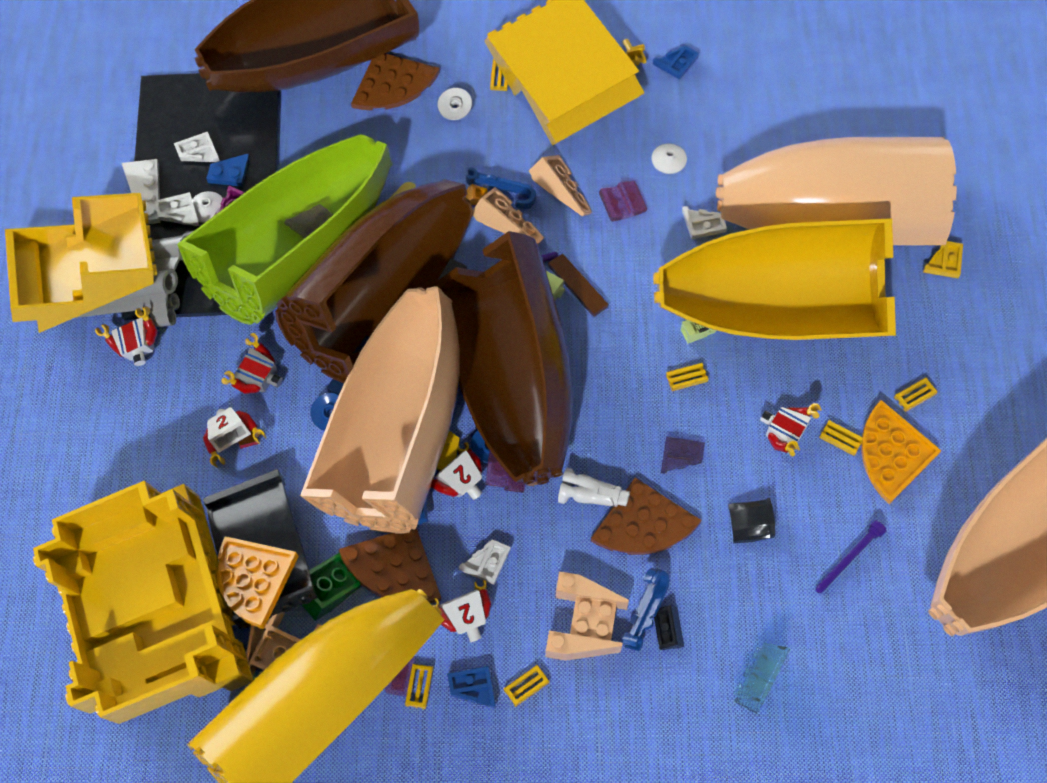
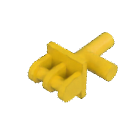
M624 39L623 44L627 50L626 54L634 65L645 64L644 44L633 47L629 39Z

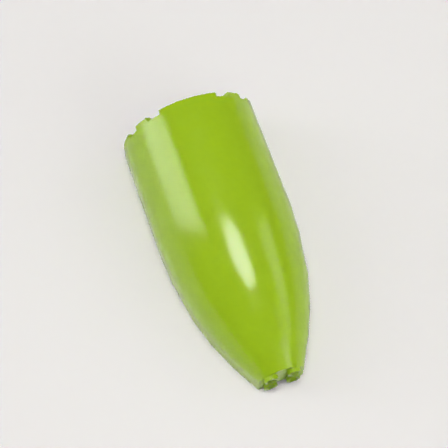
M360 134L306 155L246 191L185 237L177 245L193 279L197 278L203 285L201 290L210 300L214 298L220 305L219 308L233 319L248 325L259 323L278 307L276 305L278 301L341 234L376 207L385 186L390 167L393 165L387 144L380 141L375 143L372 138Z

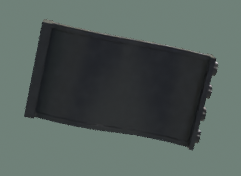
M278 469L203 498L217 555L225 536L294 551L298 554L299 557L269 619L276 614L288 612L296 606L308 604L318 598L287 498L286 484ZM233 612L232 621L239 629L251 626V624L245 622Z

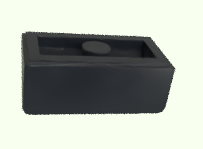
M668 605L659 608L654 617L659 650L684 647L677 607Z

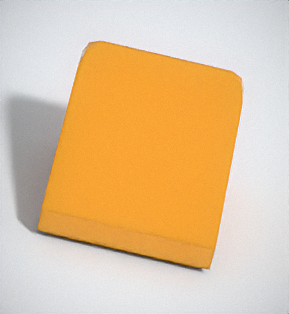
M471 184L466 189L468 193L466 198L470 201L471 205H477L479 200L488 193V189Z

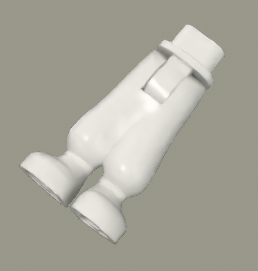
M566 468L563 475V483H561L558 503L565 504L572 497L578 503L618 507V505L627 506L630 491L622 490L620 486L599 481L585 474L576 475L572 468Z

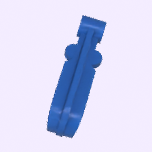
M473 167L468 168V175H466V183L468 185H475L477 183L529 197L528 200H517L515 202L516 208L528 209L534 205L536 191L532 186L490 174L479 173Z
M650 568L643 579L649 585L637 607L638 614H634L630 618V622L633 625L630 633H625L622 637L621 643L625 644V648L640 651L643 646L642 636L645 629L648 630L653 627L654 622L651 618L656 616L670 582L668 573L658 568Z

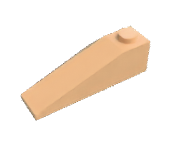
M559 155L542 157L528 170L535 183L579 215L586 216L592 213L584 196L577 191V182L571 180L570 175L572 173Z
M496 187L485 194L473 209V216L478 222L503 233L511 231L531 236L536 240L537 245L544 239L531 222L525 221L522 218L523 213L520 210L516 211L511 206L513 202Z

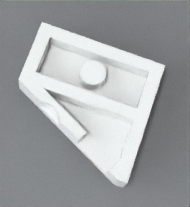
M208 132L174 143L181 161H220Z
M190 192L154 201L159 220L199 226Z
M686 206L682 207V213L691 239L725 233L727 231L725 221L721 219V213L708 212L702 209L694 211L689 210Z
M492 539L482 550L474 553L472 558L464 564H460L459 570L495 585L511 547Z

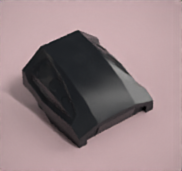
M770 498L728 504L733 544L749 543L775 537V520Z

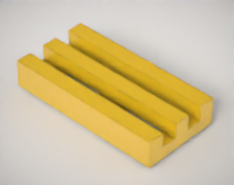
M493 59L490 90L507 91L508 83L506 80H504V87L501 86L502 72L500 69L498 71L497 86H494L496 66L498 65Z
M703 363L666 372L671 391L708 382V376H706V371L703 369ZM697 376H702L701 378H697V379H693V380H690V381L678 383V384H675V385L673 384L674 382H678V381H682V380H688V379H690V378L697 377Z
M925 377L897 393L894 398L899 401L898 404L903 406V410L907 412L935 396L938 391ZM924 384L927 385L923 389L903 399V396L907 395L908 393L914 391L915 389L921 387ZM931 390V392L925 394L924 396L918 398L917 400L911 402L910 404H907L909 401H911V400L915 399L916 397L922 395L923 393H925V392Z
M829 420L819 438L855 456L863 437ZM826 433L831 434L832 436L836 437L838 440L832 438L831 436L827 435ZM842 442H846V443H848V444L854 446V448H852V447H850V446H848V445H846V444H844V443H842Z
M412 664L405 701L406 707L412 706L414 708L426 709L433 673L432 666ZM416 669H419L420 673L415 700L411 701ZM426 670L428 671L424 689L422 703H420V693L422 688L424 671Z
M536 665L503 688L514 706L517 707L548 685L550 681L540 667ZM538 672L539 675L534 677L532 680L527 682L525 685L520 687L515 692L511 693L510 690H512L517 685L525 681L534 673ZM543 679L542 682H540L538 685H536L531 690L526 692L524 695H522L518 699L515 698L523 691L528 689L530 686L535 684L537 681Z

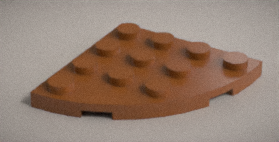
M386 53L371 60L351 102V107L360 110H373V108H385L386 110L407 104L421 96V92L434 83L440 73V68Z
M634 478L626 491H630L627 506H614L590 541L607 550L624 552L628 555L652 554L669 549L683 539L685 540L696 530L702 520L637 478Z
M417 528L415 530L411 529L408 533H390L339 549V554L347 570L352 573L363 587L375 595L384 597L410 589L415 591L421 589L428 598L426 600L429 603L436 602L434 598L441 601V595Z

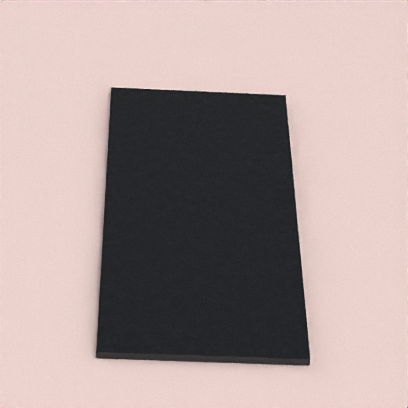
M199 73L141 76L134 162L158 160L160 199L189 192L193 199L199 193L207 191L218 193L222 198H225L228 193V187L232 185L207 182L210 164L216 162L181 161L174 145L176 142L208 132L220 161L249 154L250 160L243 187L232 186L246 192L276 173L279 91H209L205 83L207 80L202 79ZM160 220V223L146 225H150L151 236H148V238L156 240L182 236L186 232L195 231L204 223L199 222V226ZM179 261L175 269L178 284L173 292L178 295L180 301L179 308L174 310L176 317L227 315L219 308L220 305L214 298L210 300L201 290L203 285L197 278L193 279L185 263ZM135 311L122 312L124 320L139 319Z

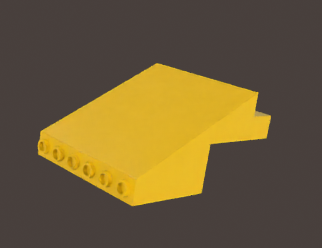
M548 0L545 2V6L541 7L539 5L531 10L532 13L526 16L524 13L516 18V22L511 23L509 21L501 26L503 29L499 31L495 29L487 34L488 37L484 40L514 96L521 91L523 92L552 146L644 94L635 76L639 72L638 68L584 0Z
M141 193L72 197L74 225L5 229L12 321L37 320L38 332L41 333L154 284L153 276H157L156 264H152V262H155L154 251H150V249H153L152 238H148V236H151L150 225H146L149 224L148 213H144V211H147L146 201L142 200Z

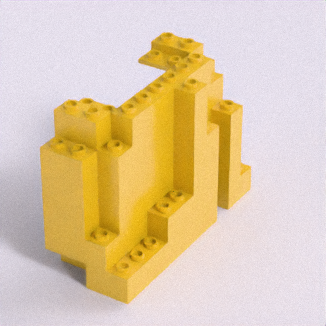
M142 481L52 519V534L55 539L34 547L35 556H33V561L37 568L46 571L47 581L57 586L58 592L63 599L62 609L68 620L66 626L73 641L71 647L77 657V662H69V677L73 683L65 686L67 691L65 698L70 707L89 714L96 712L100 718L121 724L190 694L200 698L221 688L233 691L253 681L243 643L235 639L232 626L235 623L232 621V609L224 600L219 589L216 575L219 561L201 499L197 493L185 484L161 493L146 481Z

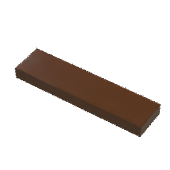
M563 253L548 263V267L557 277L564 280L565 286L593 317L608 308L609 304Z

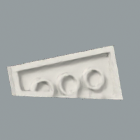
M158 160L122 163L131 193H141L142 200L146 201L147 211H144V213H148L149 224L160 223L154 201L160 200Z

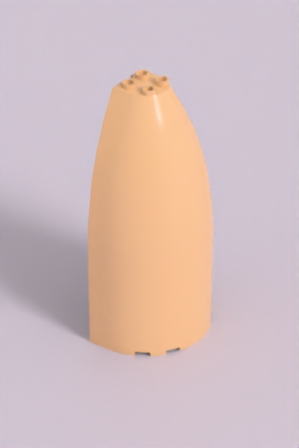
M843 137L792 144L766 152L724 174H718L719 187H716V198H719V200L717 201V211L721 212V219L747 229L801 222L892 219L893 245H946L955 213L953 211V201H956L957 186L954 185V175L956 174L954 153L949 140H945V137Z
M433 286L425 290L418 287L416 289H407L370 336L342 387L300 495L313 506L330 516L336 515L344 518V522L359 526L360 523L370 527V530L384 533H408L411 529L415 530L449 433L460 376V349L452 300L440 288Z
M1047 438L1004 476L982 499L959 530L945 557L932 597L931 609L928 612L933 619L939 620L944 626V631L950 636L955 634L962 636L993 629L1018 621L1047 608Z

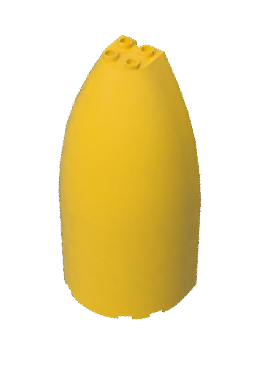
M892 219L787 223L764 226L722 236L695 247L658 268L657 272L653 273V283L657 284V292H654V303H658L660 308L685 320L732 335L787 340L896 336L895 297H886L885 259L893 258Z
M410 589L356 606L330 619L273 661L187 743V746L191 750H195L193 754L203 765L208 766V772L218 783H292L414 657L445 620L441 616V610L426 600L428 597L421 589L417 591Z

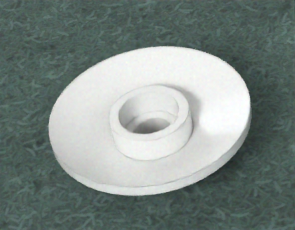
M461 88L448 89L438 99L440 114L449 120L464 118L472 108L471 96Z
M662 144L652 153L654 167L665 174L680 172L687 162L685 151L675 144Z
M207 191L199 193L192 199L198 222L205 223L216 212H219L220 203L223 199L222 196L218 193Z

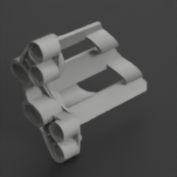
M193 231L186 232L182 236L152 240L153 249H150V251H154L155 262H152V264H156L157 276H153L154 284L78 317L135 311L137 308L143 310L142 307L147 306L150 308V317L156 327L175 325L176 314L174 310H177L180 305L178 295L173 293L178 284L175 269L179 261L184 262L177 244Z

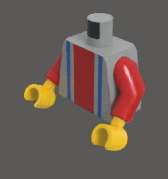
M251 333L250 336L253 337L254 342H250L246 338L245 343L249 346L253 345L254 349L250 348L235 374L231 371L224 373V375L229 377V380L226 378L221 379L223 384L231 383L232 387L244 394L266 392L269 385L278 388L283 380L281 376L276 375L278 371L275 365L276 361L270 351L261 342L258 343V336L255 333Z

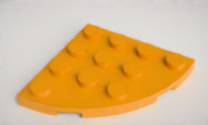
M882 400L872 410L863 430L861 453L866 473L876 491L889 505L941 452L936 445Z
M225 536L217 559L219 564L216 575L220 592L232 611L245 622L264 629L299 557L298 554L294 551Z

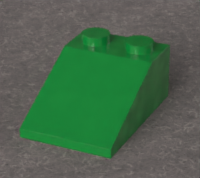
M339 553L310 569L318 598L308 604L301 605L316 621L331 612L362 586L352 573L347 570Z

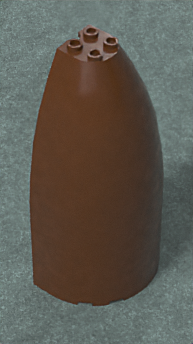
M250 0L227 16L194 49L197 56L194 60L198 68H200L198 71L201 78L207 80L205 83L209 91L270 92L287 90L335 76L416 40L419 37L418 13L409 0Z
M443 179L442 181L403 191L380 203L341 234L276 304L278 308L275 310L278 326L291 346L295 344L302 352L300 356L310 365L315 363L322 369L321 373L345 383L361 351L353 352L366 335L369 337L372 335L407 289H416L418 287L425 290L433 287L432 284L438 281L449 260L454 258L473 215L471 203L465 197L468 194L465 184Z
M508 231L482 249L485 257L502 259L484 272L456 267L433 283L432 286L440 288L452 300L460 349L459 385L474 424L485 444L514 482H524V485L537 482L538 485L548 483L550 478L563 475L562 469L569 445L573 417V387L570 361L564 330L539 245L531 236Z

